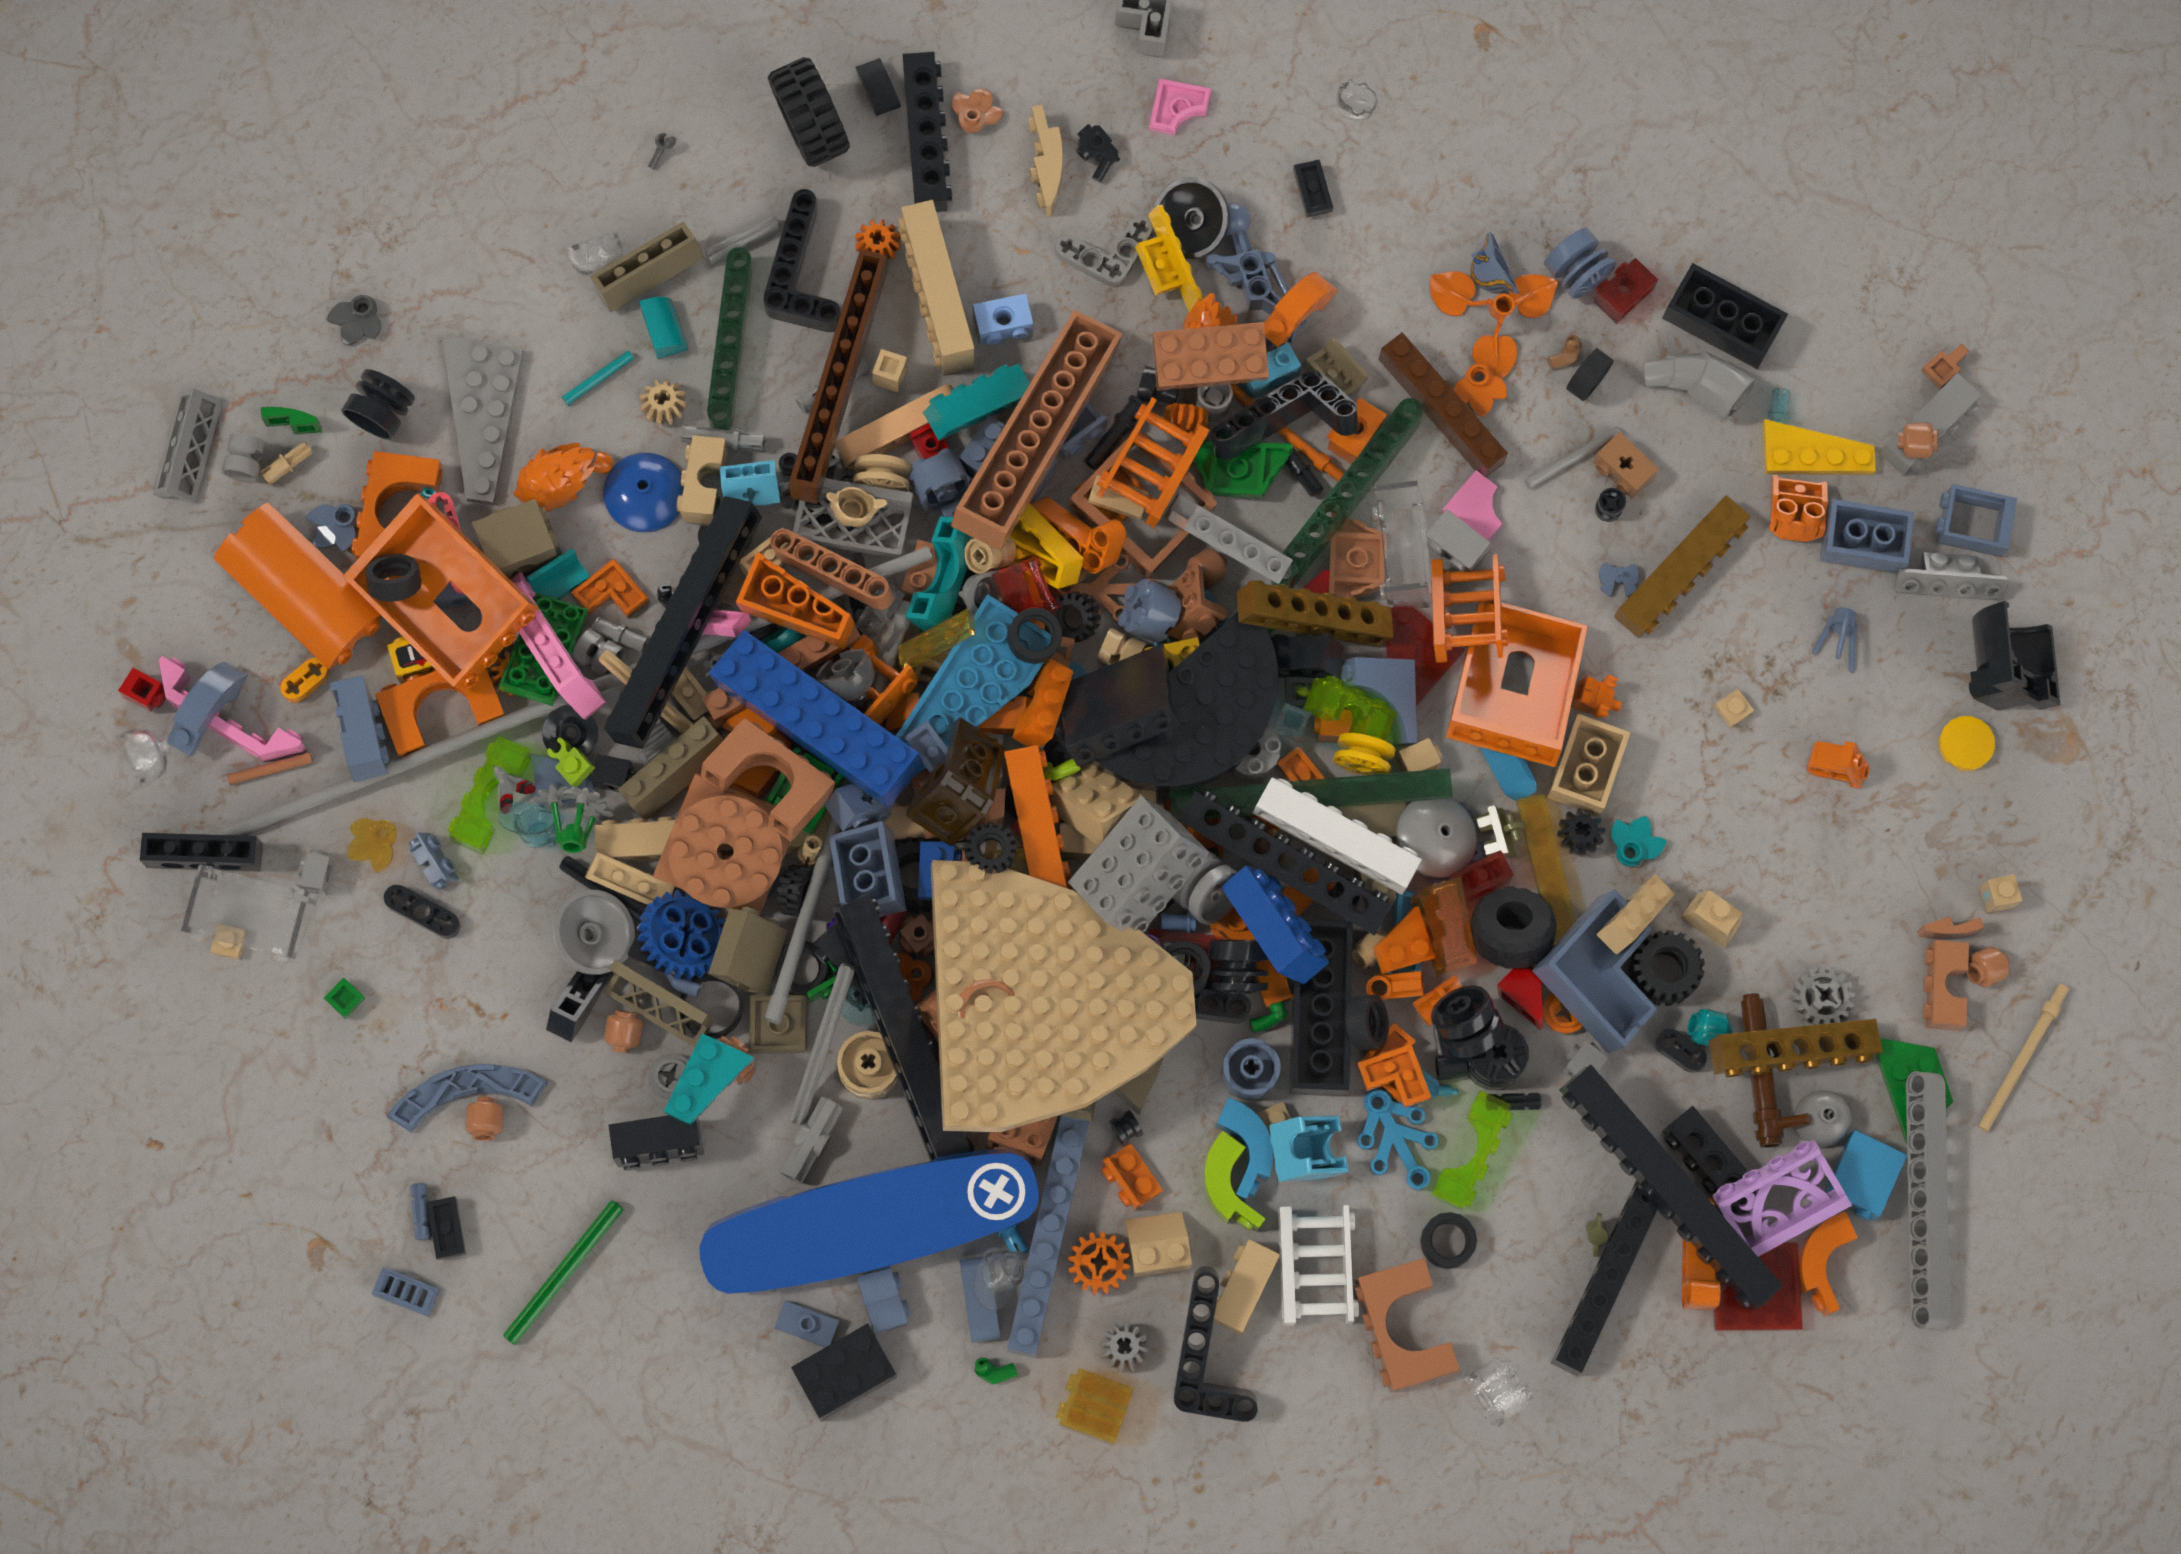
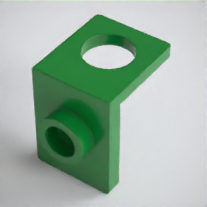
M828 962L830 970L834 973L836 969ZM835 976L807 992L810 1003L821 997L823 1000L830 997L836 979Z

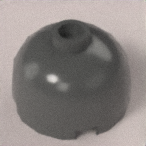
M851 649L840 653L841 659L835 663L831 659L819 669L817 679L820 684L844 701L858 702L865 698L875 680V670L869 655L863 649Z

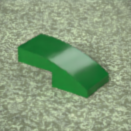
M261 407V418L266 427L290 425L294 435L322 432V426L318 418L311 414L284 407Z

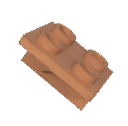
M1058 1115L1007 1131L990 1132L986 1147L989 1149L1012 1148L1018 1150L1030 1159L1032 1165L1040 1167Z

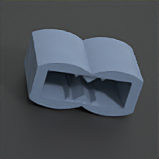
M888 1267L857 1277L874 1335L908 1324L907 1317L911 1316L907 1300L901 1301L898 1290L903 1288L898 1272L892 1273L891 1268Z

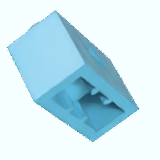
M775 460L720 467L723 498L726 496L751 501L755 506H768L773 503H780Z

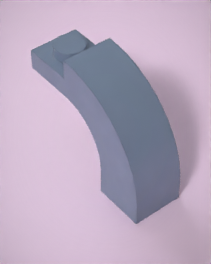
M226 662L219 663L208 670L193 686L173 718V721H175L174 727L166 742L188 756L194 755L214 716L225 704L238 698L248 675Z

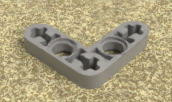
M1134 217L1129 222L1110 255L1072 235H1063L1057 239L1055 254L1062 262L1110 287H1118L1125 282L1139 258L1135 246L1139 242L1151 238L1153 226L1147 217ZM1141 225L1145 226V232L1142 231L1137 241H1135L1133 238L1136 234V228L1141 227ZM1068 244L1072 245V251L1068 250L1066 253L1062 252V246L1066 247ZM1123 246H1131L1134 248L1135 254L1131 257H1124L1121 255L1120 249ZM1081 249L1082 251L1080 252L1079 259L1076 260V253L1079 254V250ZM1088 255H1093L1097 257L1098 264L1089 267L1084 264L1083 259ZM1103 262H1106L1105 268H1103L1102 273H1100L1099 271L1102 268ZM1115 269H1118L1119 276L1115 275L1114 278H1111L1109 271L1113 272Z

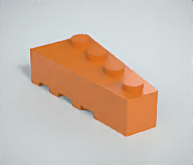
M757 551L736 600V604L741 612L749 613V615L844 649L855 624L851 615L821 594L819 595L802 581L788 574L786 570L777 564L775 565Z

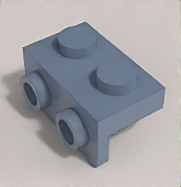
M1089 401L1059 451V454L1064 459L1070 454L1072 456L1077 455L1084 449L1085 443L1091 439L1097 440L1106 432L1107 417L1105 415L1100 416Z

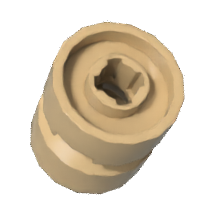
M1011 537L1008 538L1001 551L977 539H971L964 549V558L967 566L974 573L978 574L1008 567L1014 562L1016 557V547Z
M1110 628L1099 651L1097 661L1106 665L1113 664L1142 652L1146 648L1147 643L1134 637L1128 640L1125 633Z

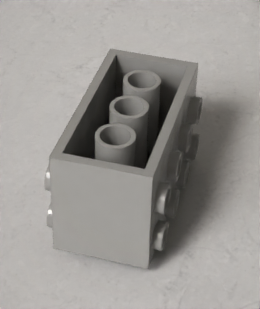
M1140 796L1068 883L1107 924L1120 931L1132 927L1134 931L1138 928L1140 931L1145 932L1151 921L1166 907L1174 894L1184 886L1185 881L1202 865L1210 852L1170 812Z

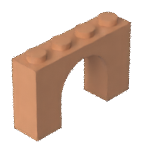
M744 718L702 763L700 778L721 793H724L745 770L751 767L770 766L781 771L788 778L791 789L770 812L768 826L792 842L830 799L834 791L835 781L825 771H819L813 767L804 756L796 755L789 750L781 740L774 739L766 734L760 725L751 723Z
M1424 1258L1357 1278L1355 1281L1357 1286H1353L1354 1295L1358 1303L1362 1302L1365 1310V1314H1362L1363 1324L1366 1331L1371 1330L1374 1342H1370L1372 1353L1375 1359L1380 1358L1383 1370H1379L1383 1386L1389 1387L1390 1393L1455 1374L1460 1370L1451 1342L1422 1351H1408L1396 1345L1386 1329V1314L1394 1301L1433 1287Z

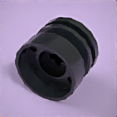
M365 369L360 376L362 381H358L355 385L362 395L351 393L341 412L348 420L366 432L382 439L391 440L401 425L400 419L395 414L405 416L409 411L407 406L413 404L415 397L395 379L378 371Z
M1210 940L1209 958L1222 962V967L1210 969V975H1221L1222 980L1209 981V989H1215L1226 994H1253L1258 991L1268 990V982L1256 981V976L1269 975V971L1256 968V962L1269 960L1256 940Z
M1504 1024L1503 1035L1493 1047L1477 1056L1466 1058L1468 1077L1477 1086L1486 1090H1501L1509 1087L1524 1071L1529 1060V1047L1524 1036L1516 1028ZM1499 1049L1503 1053L1501 1054V1057L1497 1060L1493 1056L1494 1053Z

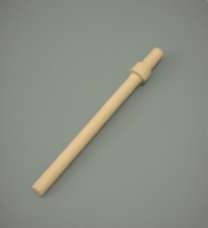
M2059 984L2050 1001L2045 1002L2040 1011L2042 1013L2040 1019L1979 1123V1129L1988 1132L2052 1019L2056 1020L2061 1011L2060 1005L2069 991L2067 986Z

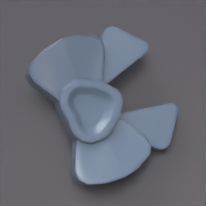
M1608 563L1602 564L1599 570V579L1602 584L1601 590L1607 596H1611L1614 583L1620 584L1623 582L1626 597H1629L1637 590L1635 586L1639 577L1637 565L1631 564L1624 568L1613 567Z

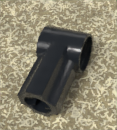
M1433 1026L1437 1055H1435L1437 1079L1466 1078L1468 1076L1466 1058L1451 1055L1442 1042L1441 1035L1437 1033Z

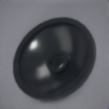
M1196 177L1178 179L1169 184L1160 193L1155 202L1154 208L1162 205L1165 212L1169 214L1171 227L1175 236L1181 242V251L1185 259H1198L1212 253L1222 243L1227 234L1230 222L1227 201L1218 187L1207 180ZM1199 215L1201 220L1198 224H1195L1194 219Z

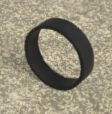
M703 975L692 982L698 984L707 981L724 983L733 989L739 1000L738 1014L733 1023L720 1032L707 1033V1036L719 1039L730 1034L738 1026L743 1014V1002L737 987L712 975ZM682 993L680 999L685 1001L687 995ZM689 1023L685 1024L690 1032L694 1035L698 1034L699 1031Z

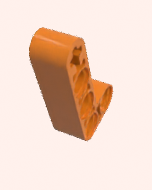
M1042 497L1030 503L1084 558L1082 567L1088 572L1098 573L1118 561L1126 538L1125 528L1120 521L1112 519L1092 529L1049 497Z
M1708 1198V1200L1716 1208V1202L1714 1198ZM1682 1239L1683 1309L1714 1310L1720 1303V1282L1715 1281V1270L1710 1264L1707 1265L1696 1255L1697 1249L1691 1242H1686Z

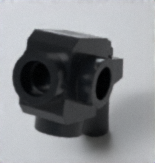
M1087 124L1077 133L1080 139L1078 140L1077 145L1079 147L1076 151L1084 161L1092 160L1093 158L1096 160L1099 166L1092 178L1101 183L1110 166L1114 162H1119L1120 157L1117 155L1118 150L1111 143L1112 139L1101 126L1094 125L1092 127L1090 124Z

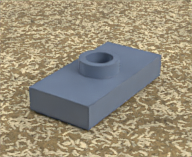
M785 1301L775 1329L819 1346L827 1347L832 1344L840 1321Z

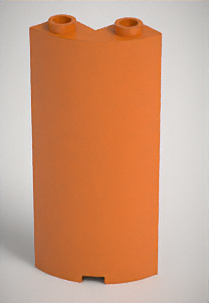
M269 502L263 504L241 521L243 526L238 529L236 534L230 532L218 548L213 559L328 669L338 664H346L353 656L352 650L356 641L365 636L370 637L379 630V622L382 615L343 577L344 574Z

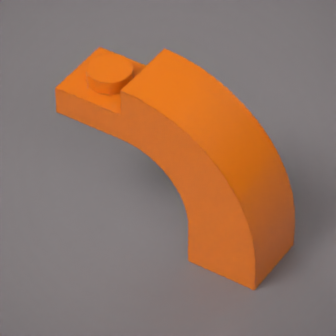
M1318 272L1308 274L1276 304L1275 310L1264 322L1265 337L1277 347L1282 346L1311 313L1318 309L1322 311L1339 290Z
M1846 1211L1829 1218L1811 1231L1804 1240L1797 1257L1796 1276L1800 1292L1803 1294L1812 1290L1814 1294L1812 1295V1302L1818 1312L1821 1311L1823 1316H1827L1840 1309L1826 1277L1827 1259L1835 1248L1858 1238Z

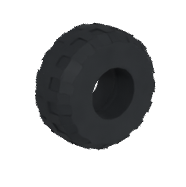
M1500 888L1491 891L1486 896L1484 895L1475 906L1470 927L1471 941L1477 953L1496 966L1506 969L1526 968L1539 963L1552 949L1556 935V916L1551 905L1539 894L1526 888ZM1513 925L1521 927L1522 929L1510 930L1505 928V926Z

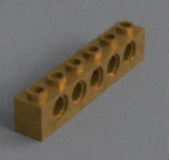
M1261 580L1250 581L1246 586L1237 591L1239 623L1312 636L1326 633L1334 636L1335 640L1375 647L1393 638L1391 607L1380 605L1376 601L1362 602L1357 601L1354 597H1334L1332 593L1318 594L1312 593L1309 589H1290L1287 585L1283 584L1268 585L1264 584V581Z
M1876 1019L1722 1034L1708 1041L1714 1073H1725L1726 1078L1741 1076L1743 1071H1752V1075L1768 1073L1771 1068H1778V1072H1786L1796 1069L1795 1066L1804 1065L1805 1069H1814L1821 1067V1063L1830 1062L1831 1066H1841L1847 1064V1060L1855 1059L1857 1064L1873 1061V1056L1883 1052ZM1845 1038L1850 1041L1851 1049L1847 1047ZM1819 1041L1824 1044L1825 1052L1820 1048ZM1793 1044L1799 1048L1800 1054L1794 1051ZM1767 1047L1772 1049L1773 1057L1767 1053ZM1740 1049L1746 1052L1747 1060L1741 1056Z

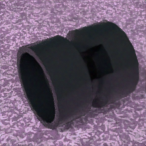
M1145 365L1137 397L1148 403L1153 397L1160 406L1164 407L1176 403L1179 389L1157 391L1155 368Z

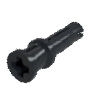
M1130 395L1127 405L1120 413L1114 415V423L1084 459V462L1091 469L1096 471L1117 447L1122 438L1127 433L1133 432L1135 424L1138 422V419L1134 417L1142 403L1146 405L1141 399Z

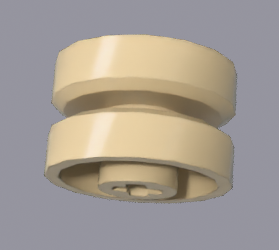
M863 1031L855 1033L843 1043L838 1052L837 1067L841 1083L849 1093L861 1099L873 1100L885 1096L894 1089L898 1078L880 1032ZM868 1062L873 1063L875 1066L873 1069L869 1066L867 1069H864V1065Z

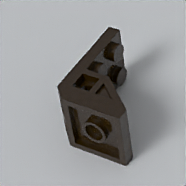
M960 717L953 724L946 759L931 772L907 808L906 817L949 846H952L986 815L994 802L1005 747Z

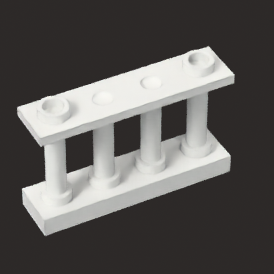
M1343 1205L1341 1216L1297 1217V1214H1292L1291 1206L1279 1207L1278 1230L1282 1326H1294L1296 1318H1301V1315L1345 1314L1346 1325L1352 1324L1354 1317L1359 1316V1304L1357 1299H1353L1350 1230H1355L1354 1213H1349V1205ZM1297 1228H1342V1245L1298 1246V1243H1293L1292 1231H1297ZM1343 1256V1274L1299 1275V1272H1294V1260H1298V1257ZM1344 1285L1345 1303L1300 1304V1301H1295V1289H1299L1300 1286Z

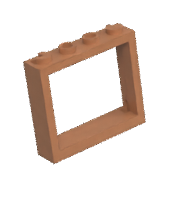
M1139 431V434L1154 442L1147 433ZM1127 440L1068 501L1067 505L1093 529L1110 520L1093 504L1087 503L1088 500L1085 496L1091 491L1096 475L1101 476L1104 470L1109 472L1112 469ZM1137 446L1171 477L1174 471L1170 467L1171 464ZM1187 471L1179 486L1198 502L1202 508L1212 513L1218 504L1214 501V495L1206 488L1201 489L1195 483L1193 475ZM1181 529L1153 559L1126 536L1121 553L1126 554L1129 558V563L1142 575L1149 578L1191 533Z

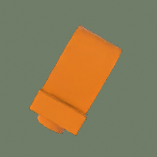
M1818 741L1813 744L1806 770L1815 776L1849 782V787L1861 789L1863 780L1868 778L1870 767L1856 743L1845 741L1844 745Z

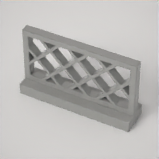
M825 478L818 500L823 507L810 513L805 506L806 502L799 501L793 528L794 533L820 546L892 558L902 556L909 519L913 509V493ZM846 487H857L868 494H872L875 499H885L887 501L886 506L878 509L877 516L872 518L870 522L849 532L834 517L830 509V500L827 499L826 494L828 492L836 494L838 490ZM827 511L834 521L821 527L815 518ZM893 513L904 515L903 521L894 527L886 519V517ZM810 521L817 529V531L810 535L799 533L800 527ZM882 521L888 530L876 537L869 527ZM838 526L844 533V536L839 539H831L826 532ZM865 530L872 539L865 544L857 543L853 537ZM893 535L898 542L897 549L885 548L881 541Z

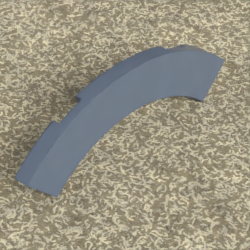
M495 1064L460 1066L434 1075L414 1090L409 1091L392 1108L387 1118L412 1133L418 1124L435 1109L455 1099L476 1094L503 1095L532 1107L548 1082L532 1073L514 1067Z

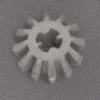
M1125 1322L1123 1331H1120L1118 1324L1115 1323L1112 1326L1115 1335L1107 1330L1103 1333L1105 1338L1111 1342L1100 1341L1099 1347L1109 1349L1101 1354V1358L1106 1359L1111 1356L1112 1359L1107 1366L1112 1368L1118 1362L1120 1363L1118 1371L1121 1373L1124 1371V1363H1127L1129 1369L1134 1371L1135 1364L1133 1359L1139 1364H1143L1145 1360L1138 1353L1146 1354L1149 1351L1148 1347L1139 1346V1344L1147 1341V1336L1136 1338L1140 1332V1327L1138 1326L1134 1328L1132 1333L1128 1332L1129 1322ZM1124 1340L1130 1343L1129 1350L1131 1352L1129 1354L1124 1351V1354L1118 1352L1119 1345L1117 1343L1119 1341L1122 1344Z

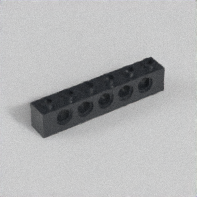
M935 52L902 54L914 204L933 200L936 212L947 211V201H952L951 185H946L945 176H950L949 160H944L943 152L948 151L947 135L941 134V127H946L945 110L939 111V102H944L943 86H937V78L942 77L941 62L935 61ZM921 80L930 82L924 86L918 84ZM922 105H930L932 108L929 110H922L919 107ZM925 129L934 131L930 135H924L921 132ZM926 154H933L936 156L932 160H927L924 158ZM928 179H936L938 183L929 185L926 181Z

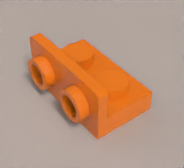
M1131 1143L1112 1156H1107L1103 1159L1102 1164L1104 1168L1101 1171L1110 1184L1115 1182L1120 1190L1117 1195L1126 1208L1131 1206L1135 1211L1163 1192V1189Z

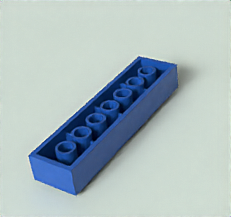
M745 630L742 631L709 671V675L716 686L887 808L892 805L924 765L917 751Z

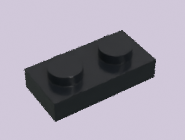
M1320 159L1294 165L1293 171L1306 217L1333 212V204Z
M453 1196L426 1202L436 1259L441 1260L465 1255L466 1249L457 1198Z

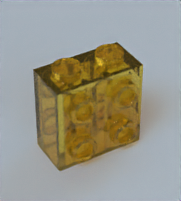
M1079 1368L1076 1375L1070 1374L1065 1390L1070 1391L1067 1403L1061 1401L1055 1417L1061 1419L1059 1427L1114 1446L1134 1388Z

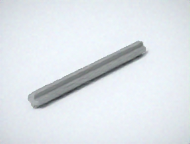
M842 963L839 967L790 1116V1121L803 1125L806 1121L855 972L852 965Z

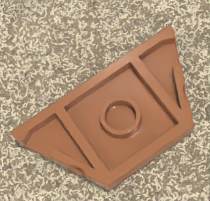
M1336 508L1331 510L1329 593L1334 594V597H1354L1358 599L1383 589L1386 534L1376 529L1368 528L1365 523L1357 519L1353 521L1341 515L1340 510Z

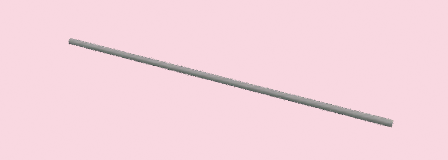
M926 546L868 570L886 578L931 560L933 557L929 547ZM861 578L852 579L850 584L858 583ZM831 586L815 591L828 600L845 594ZM751 616L752 621L743 630L749 633L772 623ZM704 635L700 637L692 655L737 637ZM637 663L629 665L628 667L631 670H633L636 667ZM613 673L592 680L600 692L623 683ZM557 694L553 707L537 702L385 763L387 774L356 782L350 777L220 830L221 834H249L570 704L560 694Z

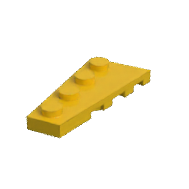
M1764 419L1765 474L1873 475L1876 472L1874 445Z

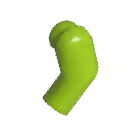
M1072 758L1053 767L1051 762H1047L1048 767L1043 768L1044 778H1050L1052 782L1068 777L1081 769Z

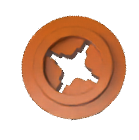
M1551 993L1544 1002V1021L1551 1027L1552 1031L1560 1032L1563 1035L1578 1031L1582 1024L1571 1013L1569 1014V1020L1565 1016H1555L1561 1010L1560 1000Z

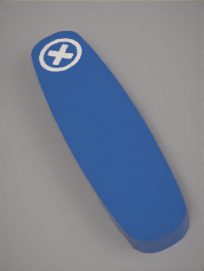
M1012 1148L979 1150L939 1156L933 1161L858 1176L789 1197L779 1196L737 1211L713 1222L705 1230L699 1246L700 1260L708 1282L716 1290L727 1294L758 1292L841 1278L934 1254L996 1233L1024 1221L1035 1211L1039 1201L1038 1182L1030 1159L1022 1152Z

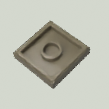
M750 995L749 1053H807V995H788V1002L780 1024L764 1020L771 995Z

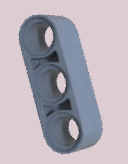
M988 1255L960 1259L971 1342L1001 1339Z

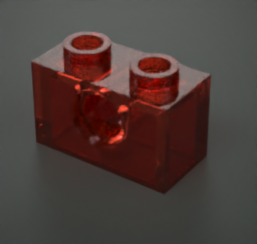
M1636 258L1629 264L1627 262L1622 263L1614 272L1616 276L1610 281L1605 279L1595 290L1597 295L1594 303L1616 324L1655 289L1658 279ZM1618 286H1626L1630 292H1622Z
M1500 850L1451 874L1447 883L1458 904L1462 906L1510 883L1514 874Z

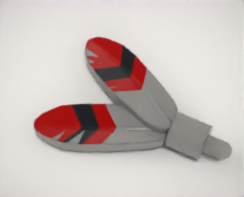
M499 766L494 767V776L499 781L498 808L502 814L507 815L513 807V791L527 795L534 793L536 787L528 779L507 774Z

